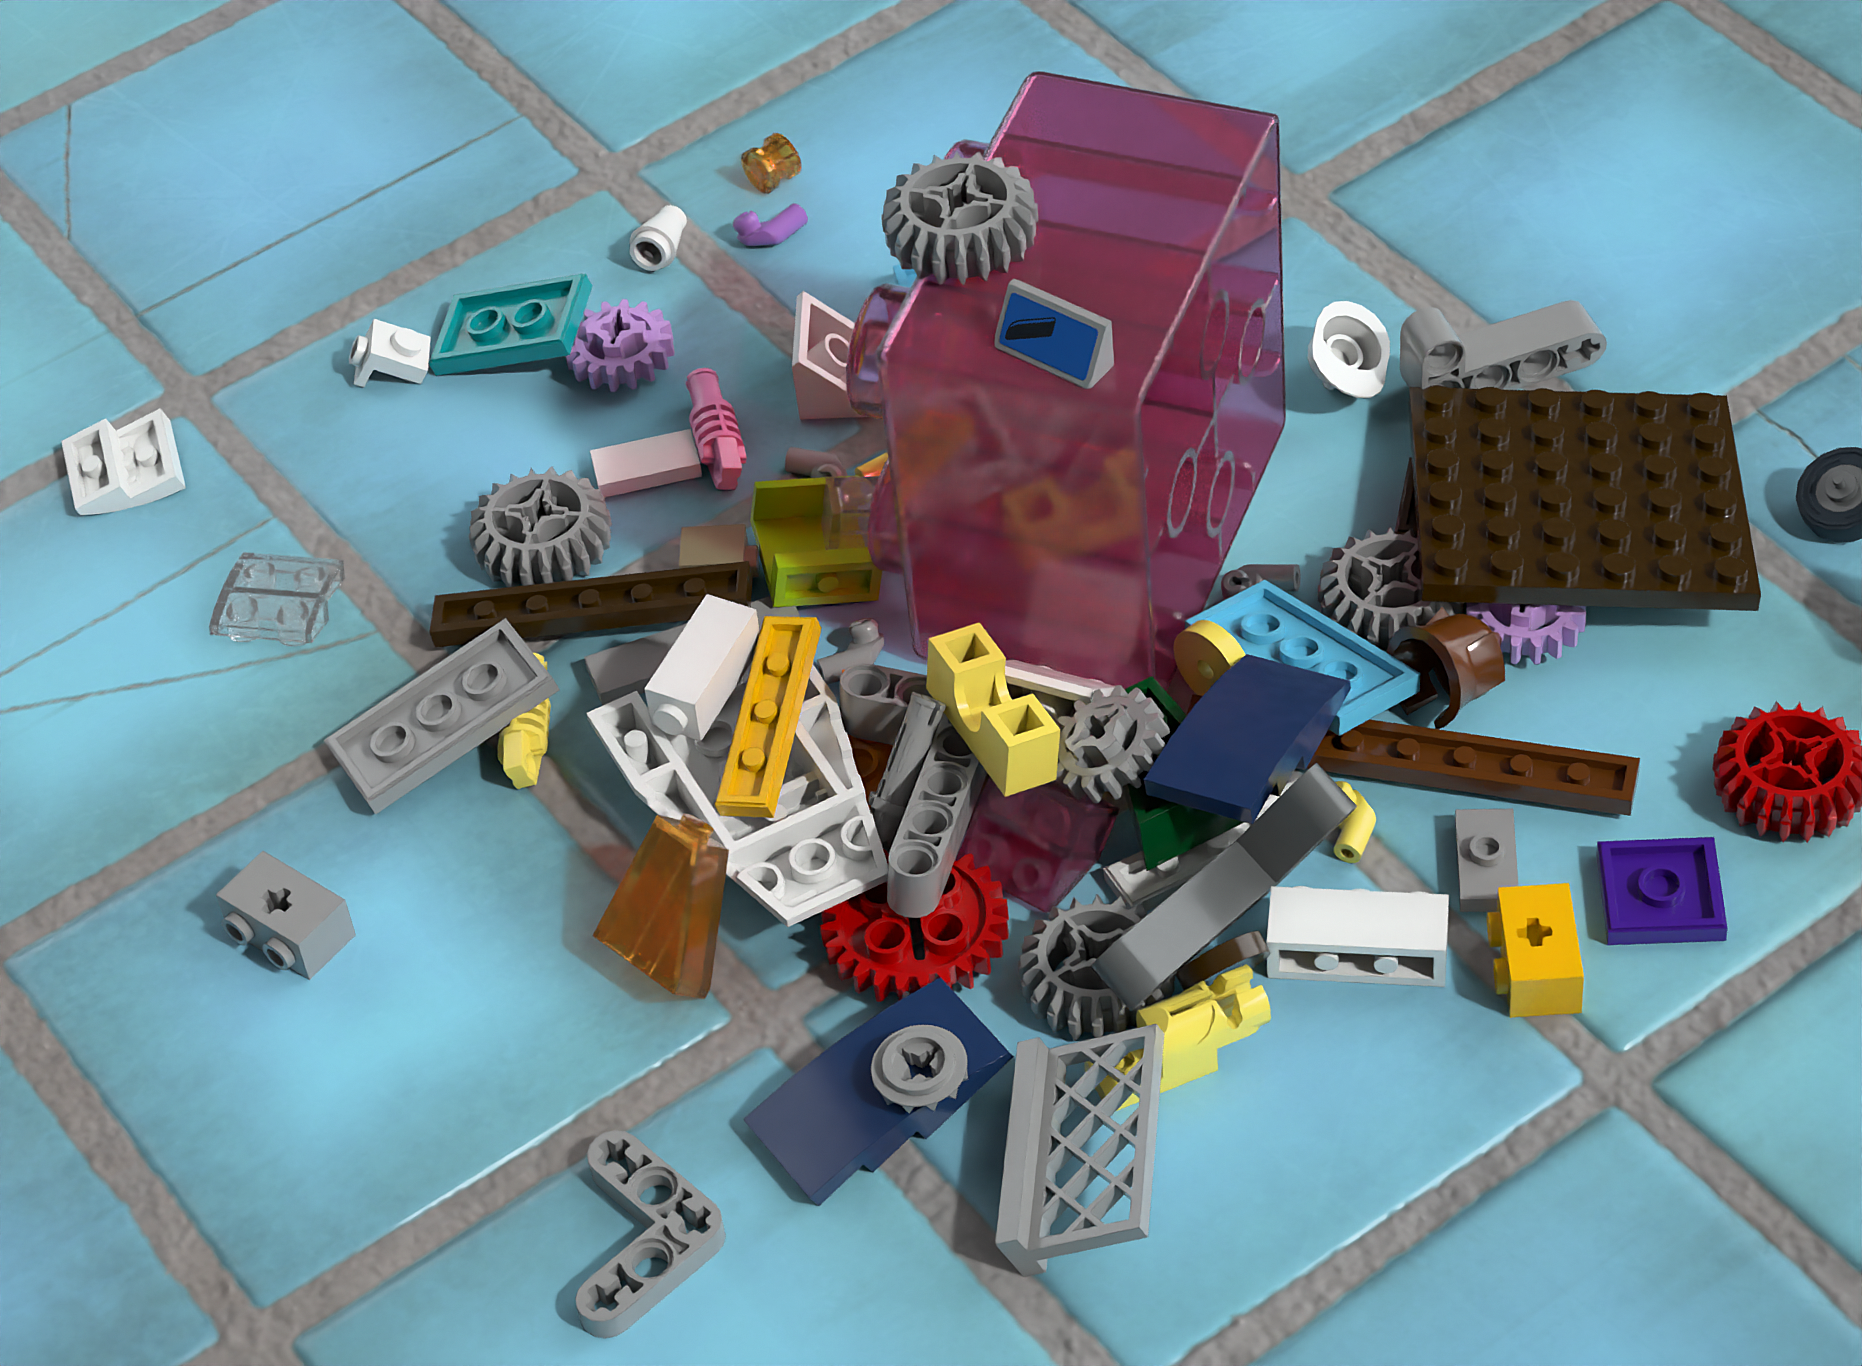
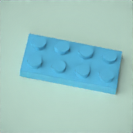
M1263 580L1185 621V629L1199 620H1208L1220 625L1235 638L1245 654L1349 680L1351 689L1329 727V730L1339 736L1420 692V672L1267 580Z

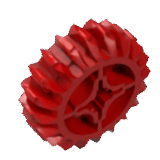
M1776 701L1770 712L1767 713L1754 706L1748 719L1736 717L1734 724L1731 725V730L1723 731L1722 737L1719 739L1717 753L1713 757L1712 770L1715 772L1713 785L1716 789V795L1722 797L1721 802L1724 805V812L1736 813L1740 827L1755 823L1760 837L1771 830L1779 833L1783 843L1790 834H1799L1808 843L1814 831L1830 837L1836 825L1848 827L1854 813L1861 811L1862 745L1859 731L1846 730L1843 716L1828 720L1826 719L1823 706L1812 713L1804 711L1800 701L1794 709H1784ZM1760 759L1759 764L1749 768L1751 764ZM1834 776L1829 782L1823 784L1824 778Z

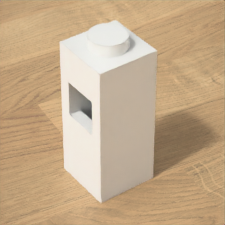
M706 594L645 687L651 725L659 727L668 734H681L699 741L703 739L753 661L760 634L756 609Z

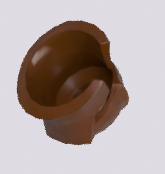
M1443 607L1426 625L1404 626L1396 631L1389 641L1386 653L1421 673L1420 692L1399 703L1406 715L1413 713L1437 698L1438 693L1428 674L1432 668L1443 689L1450 697L1449 707L1442 711L1434 720L1435 729L1447 726L1456 718L1460 710L1467 703L1485 695L1489 690L1505 681V666L1500 648L1502 642L1500 634L1492 631L1484 622L1474 616L1467 614L1449 615Z

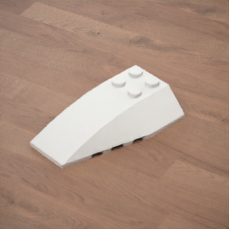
M752 662L701 741L681 734H668L659 727L651 725L648 707L637 691L587 712L589 723L635 795L787 927L888 881V863L873 815L868 807L861 777L854 762L852 748L841 720L837 699L814 665L811 668L774 818L720 816L715 807Z

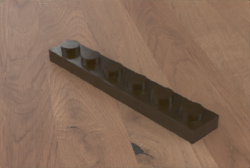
M749 561L435 595L429 633L435 648L466 645L505 618L521 638L686 621L691 619L706 594L751 608L753 575Z

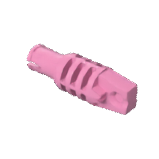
M699 368L692 371L687 376L688 381H686V388L689 391L693 404L689 415V423L692 428L696 448L698 449L699 459L701 463L708 466L716 489L735 490L738 485L737 479L742 471L741 464H745L747 459L738 422L732 405L722 397L716 372L709 368Z

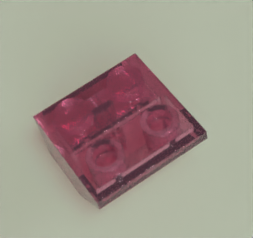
M989 777L955 861L969 853L973 854L975 869L988 865L991 872V881H1000L1003 891L1044 913H1050L1052 906L1057 907L1098 862L1120 808L1103 799L1099 803H1093L1087 794L1080 800H1077L1068 789L1064 790L1057 780L1005 797L992 778Z

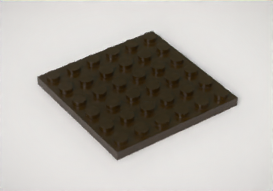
M1440 385L1429 386L1425 389L1410 387L1408 410L1422 601L1738 611L1759 610L1761 589L1727 396L1703 392L1688 395L1660 394L1654 391L1615 393L1603 390H1589L1586 392L1554 391L1547 388L1505 390L1496 387H1483L1480 389L1447 388Z

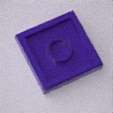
M1714 837L1597 841L1596 857L1607 945L1726 941L1728 927Z

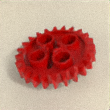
M883 849L888 863L889 853L885 849ZM971 853L963 856L958 861H954L938 906L930 914L920 917L925 958L923 960H916L914 958L908 917L894 912L887 902L888 881L821 912L823 925H820L829 965L837 964L838 975L841 981L853 977L855 992L859 994L873 985L877 1002L883 1001L890 992H896L899 1001L940 977L951 989L952 984L958 982L971 990L974 988L972 971L989 975L991 973L990 958H1002V940L1009 939L1007 899H1003L1002 884L1000 881H991V872L988 865L975 869L974 856Z

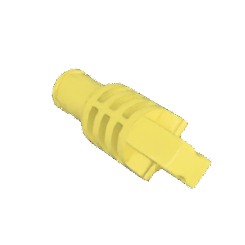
M533 653L547 670L548 664L547 661L544 662V657ZM549 698L527 713L512 719L509 725L499 731L498 760L503 765L505 774L512 779L513 785L517 789L537 784L541 759L546 753L548 746L551 711Z

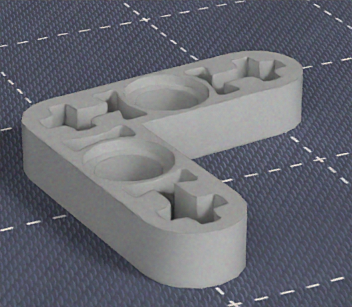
M618 1130L605 1132L596 1137L590 1144L587 1157L592 1179L601 1190L643 1224L647 1230L588 1278L578 1289L575 1300L581 1325L587 1333L599 1338L615 1337L630 1328L715 1256L723 1247L726 1238L721 1211L716 1204L635 1136L626 1131ZM610 1157L617 1161L626 1157L628 1169L632 1176L628 1179L627 1171L614 1161L606 1165L605 1161ZM662 1185L672 1190L671 1196L661 1204L650 1205L640 1200L641 1194L651 1186ZM684 1211L685 1219L694 1227L700 1229L707 1225V1231L701 1234L696 1230H692L687 1234L684 1220L680 1216L681 1212ZM657 1257L668 1263L663 1273L656 1277L645 1278L635 1273L637 1265L646 1258ZM625 1280L627 1285L621 1288L620 1282ZM600 1301L606 1305L615 1302L616 1308L609 1311L601 1307L595 1311L594 1305Z

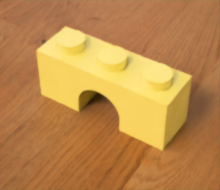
M976 623L931 637L928 641L926 689L934 699L946 704L945 711H943L1003 795L1006 797L1056 780L1060 729L1033 693L1011 700L1005 680L1006 657L982 625Z

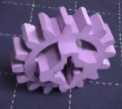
M622 299L619 306L611 307L605 301L601 303L602 311L598 313L589 309L584 311L585 321L580 323L570 355L565 356L568 369L574 370L576 380L580 382L589 378L591 389H597L603 383H609L610 392H616L619 384L627 383L633 390L637 388V379L644 378L652 382L655 380L654 369L667 370L669 367L667 357L674 356L675 353L671 324L669 320L664 321L660 309L648 312L647 302L642 301L635 308H631L627 299Z
M1466 602L1467 615L1478 618L1492 631L1500 634L1502 638L1501 651L1510 653L1512 664H1517L1522 655H1529L1534 665L1540 664L1541 654L1546 652L1558 659L1562 657V644L1575 648L1578 643V633L1585 631L1586 606Z

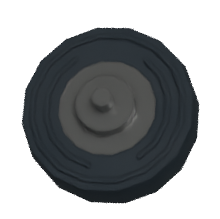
M1840 447L1823 453L1806 467L1798 480L1796 503L1804 523L1821 538L1832 542H1854L1862 539V448Z

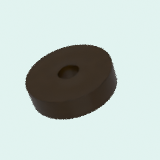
M1253 931L1235 937L1203 953L1178 970L1175 976L1183 991L1202 981H1205L1207 986H1210L1217 975L1246 964L1253 969L1268 958L1271 952L1261 933Z

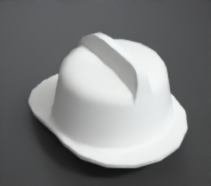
M1349 301L1333 302L1324 307L1316 320L1314 334L1308 344V361L1311 370L1323 382L1324 388L1328 390L1336 388L1342 393L1356 398H1371L1381 392L1385 383L1390 356V340L1383 324L1375 314L1365 307Z

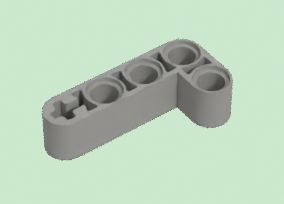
M1574 300L1563 301L1459 335L1455 333L1441 311L1437 308L1426 307L1413 312L1402 324L1400 331V373L1409 388L1421 387V389H1425L1429 386L1440 385L1447 388L1480 389L1483 387H1496L1505 390H1517L1592 365L1605 352L1607 341L1583 305Z

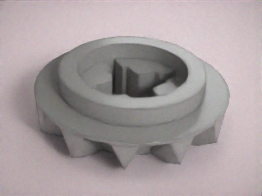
M933 1025L906 1027L890 1035L877 1048L871 1064L873 1083L875 1088L882 1094L887 1105L892 1103L899 1104L908 1113L914 1107L927 1106L935 1111L939 1101L946 1097L956 1099L959 1085L962 1081L968 1080L967 1054L961 1041L944 1028ZM906 1062L921 1068L930 1063L933 1078L930 1076L926 1078L924 1075L918 1074L911 1079L909 1066Z

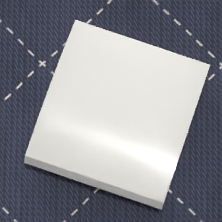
M161 409L118 430H115L105 418L62 440L74 506L80 515L110 513L140 506L186 488L171 422Z

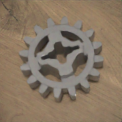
M1116 685L1109 697H1105L1100 689L1095 690L1093 702L1087 705L1077 700L1074 703L1076 710L1072 718L1060 716L1057 720L1063 727L1059 740L1056 777L1058 783L1064 790L1068 789L1075 799L1080 800L1087 794L1093 803H1099L1105 791H1109L1115 799L1121 798L1122 786L1130 783L1135 788H1139L1142 785L1139 775L1143 771H1150L1155 763L1152 760L1153 756L1160 755L1166 745L1161 738L1170 733L1169 727L1163 720L1164 715L1153 699L1151 697L1146 698L1139 688H1135L1127 694L1121 685Z

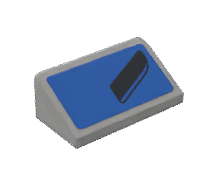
M1013 279L1009 282L995 333V347L1004 353L1084 389L1092 388L1114 366L1111 321L1020 280Z

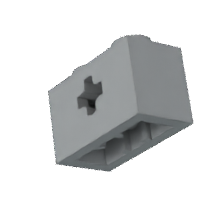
M265 851L257 855L216 894L224 917L221 922L222 926L234 941L241 945L250 943L263 951L266 957L279 969L286 971L290 968L308 980L356 936L345 899Z

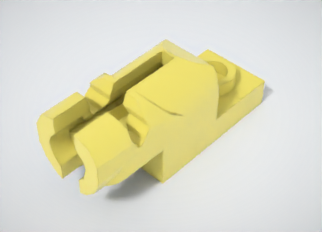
M1248 964L1217 975L1210 986H1207L1205 981H1202L1178 995L1137 1010V1028L1157 1024L1164 1032L1160 1093L1218 1071V1048L1248 1037L1257 1032L1260 1026L1270 1022L1271 1009L1268 997L1262 985L1251 989L1250 980L1253 979V970ZM1144 1048L1130 1051L1115 1068L1126 1075L1143 1057ZM1090 1061L1084 1062L1085 1072L1093 1065ZM1109 1075L1095 1088L1101 1100L1118 1084ZM1132 1093L1116 1111L1138 1103L1139 1097Z

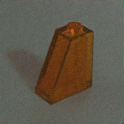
M684 813L680 820L657 815L592 936L672 994L705 999L711 988L729 849L711 837L714 829L710 825L692 815Z

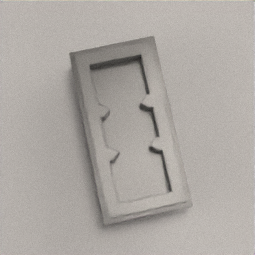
M1513 808L1455 810L1460 912H1496L1498 887L1519 886Z

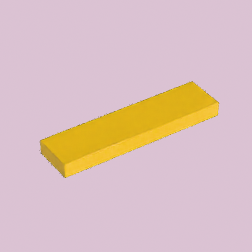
M764 616L715 802V807L720 816L774 818L822 629L816 617Z

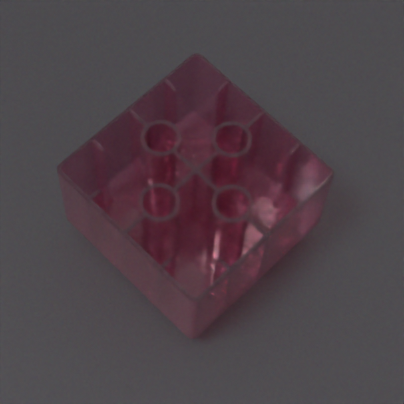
M1036 71L1030 73L1023 80L989 143L963 139L954 143L943 159L953 158L956 151L961 158H971L978 152L981 153L984 161L1001 157L1005 167H1018L1020 176L1029 180L1030 187L1034 191V202L1038 206L1039 220L1036 222L1034 246L1025 250L1024 261L1010 262L1007 273L995 270L989 272L987 282L976 276L967 278L964 285L956 278H949L939 285L936 277L930 275L924 279H918L916 276L911 287L890 283L882 284L875 287L865 299L855 321L848 348L846 391L852 409L859 415L883 420L888 459L877 480L870 505L867 528L868 551L872 564L879 570L903 575L912 648L917 657L925 661L928 660L929 638L980 623L1004 654L1006 661L1017 660L1036 666H1046L1055 671L1086 679H1096L1112 686L1121 685L1124 689L1153 676L1167 692L1178 668L1173 650L1175 638L1185 630V621L1203 612L1282 435L1286 422L1280 121L1278 115L1271 112ZM1013 279L1020 280L1111 321L1114 366L1092 388L1084 389L1004 353L995 347V333L1010 281Z

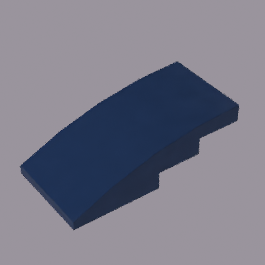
M1246 654L1212 685L1171 736L1144 778L1147 795L1253 824L1269 795L1280 797L1295 768L1306 770L1351 689L1350 681Z
M940 977L892 1004L838 1040L790 1077L743 1120L805 1194L820 1206L863 1164L870 1171L874 1172L917 1131L925 1139L931 1136L1014 1056ZM914 1025L938 1026L953 1033L965 1048L968 1061V1080L962 1081L959 1085L956 1099L946 1097L938 1102L935 1111L927 1106L914 1107L908 1113L899 1104L892 1103L887 1105L882 1094L874 1086L871 1075V1064L874 1054L886 1038L903 1028ZM906 1062L909 1066L911 1079L918 1074L924 1075L926 1078L929 1076L933 1078L930 1063L921 1068Z

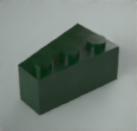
M1150 676L1124 690L1129 694L1133 689L1139 688L1146 698L1151 697L1163 713V720L1170 729V733L1161 738L1167 744L1187 715L1153 676ZM1154 755L1152 760L1155 762L1159 755ZM1143 771L1139 775L1142 784L1139 788L1131 786L1130 783L1122 786L1146 871L1245 823L1147 795L1144 778L1148 774L1147 771Z

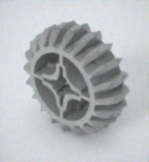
M957 151L951 159L942 160L934 155L930 165L925 166L913 163L911 174L897 175L896 186L886 190V199L883 205L884 214L881 215L886 245L890 250L891 256L899 260L901 269H914L918 279L934 275L939 285L949 278L959 279L961 284L964 285L967 278L976 276L987 282L989 272L993 270L1007 273L1009 263L1024 261L1025 250L1034 246L1036 222L1039 220L1038 206L1034 202V191L1030 187L1029 180L1020 176L1018 167H1005L1001 157L984 161L980 152L971 158H961Z
M550 467L545 474H536L531 468L528 476L521 478L510 473L508 484L493 483L491 495L479 496L478 508L471 511L469 540L476 562L480 565L481 570H486L492 582L502 580L507 587H515L520 584L525 586L570 581L576 574L589 576L591 565L601 564L604 550L610 548V526H612L610 512L606 508L605 498L601 495L600 489H594L588 478L578 479L572 470L566 471L559 476L553 467Z
M1391 527L1383 535H1376L1368 529L1362 541L1354 537H1348L1344 548H1333L1332 556L1328 562L1323 563V569L1320 572L1318 602L1321 603V614L1381 650L1387 651L1389 641L1396 631L1404 626L1426 625L1441 607L1449 615L1464 613V602L1422 601L1418 539L1412 528L1404 535L1395 534Z
M1098 894L1095 896L1092 904L1088 905L1080 904L1073 897L1070 910L1064 911L1052 906L1049 921L1035 919L1034 928L1032 929L1033 935L1024 936V942L1021 947L1022 955H1020V961H1018L1019 978L1022 979L1021 990L1026 1003H1031L1032 1011L1035 1013L1037 1020L1048 1019V1025L1051 1026L1053 1033L1068 1026L1069 1033L1074 1041H1076L1084 1032H1091L1093 1037L1097 1038L1103 1036L1104 1032L1114 1031L1118 1033L1127 1031L1126 1027L1129 1025L1137 1028V1010L1172 997L1175 990V975L1133 1011H1130L1090 967L1112 944L1147 916V912H1145L1142 904L1127 910L1121 896L1111 905L1103 904ZM1063 961L1064 966L1054 972L1056 967Z

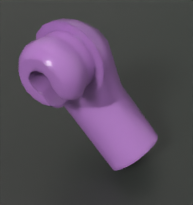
M793 203L770 221L759 222L755 212L746 211L734 219L733 227L738 232L737 239L746 246L778 245L808 222V217L801 206Z

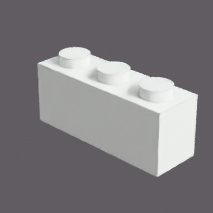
M1271 886L1266 941L1271 954L1267 958V976L1273 979L1445 987L1449 895L1429 894L1420 891L1402 893L1369 891L1366 889L1337 890L1316 889L1306 886Z

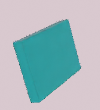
M586 273L454 295L430 358V367L436 376L570 355L593 287Z

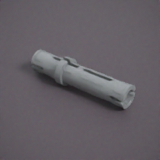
M915 692L911 694L906 715L898 731L877 791L871 792L867 801L868 805H871L870 813L873 815L882 847L888 853L929 752L937 725L946 708V704L926 695L921 697L919 693Z

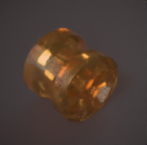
M780 133L771 134L764 139L762 147H752L742 153L741 164L745 175L756 189L765 194H769L777 189L780 185V180L783 178L790 180L801 173L802 169L801 160L795 147Z

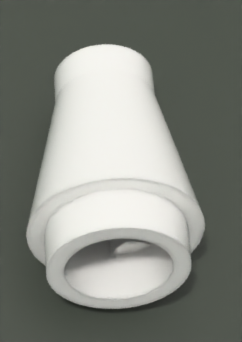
M672 205L664 206L657 215L631 234L630 255L638 266L649 271H656L669 266L674 261L682 230L687 223L686 216L681 209Z

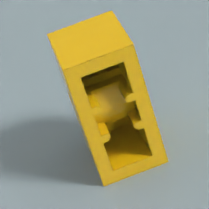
M1569 883L1498 887L1497 911L1487 912V935L1489 947H1500L1501 958L1493 959L1494 986L1496 995H1507L1510 1018L1582 1013L1584 974Z

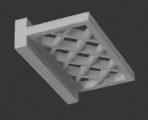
M1157 1024L1050 1049L1047 1048L1039 1037L1018 1042L995 1245L1024 1277L1045 1273L1048 1258L1148 1238L1164 1047V1032ZM1144 1048L1143 1057L1126 1075L1115 1068L1130 1051ZM1087 1061L1093 1063L1071 1088L1065 1084L1067 1066ZM1109 1075L1118 1084L1095 1107L1085 1098ZM1133 1093L1139 1097V1107L1122 1125H1119L1110 1117ZM1077 1106H1080L1089 1114L1065 1138L1060 1134L1061 1123ZM1102 1125H1105L1114 1133L1092 1157L1088 1156L1080 1148ZM1127 1144H1130L1135 1148L1134 1159L1116 1177L1105 1168ZM1074 1156L1084 1165L1060 1189L1055 1185L1056 1174ZM1099 1175L1109 1185L1085 1209L1075 1199ZM1123 1195L1131 1200L1129 1219L1104 1224L1100 1221ZM1068 1207L1079 1215L1064 1233L1050 1236L1051 1225Z

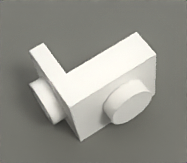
M373 319L365 337L358 335L350 352L349 364L356 366L354 385L364 388L373 369L421 384L428 372L431 337L411 329Z

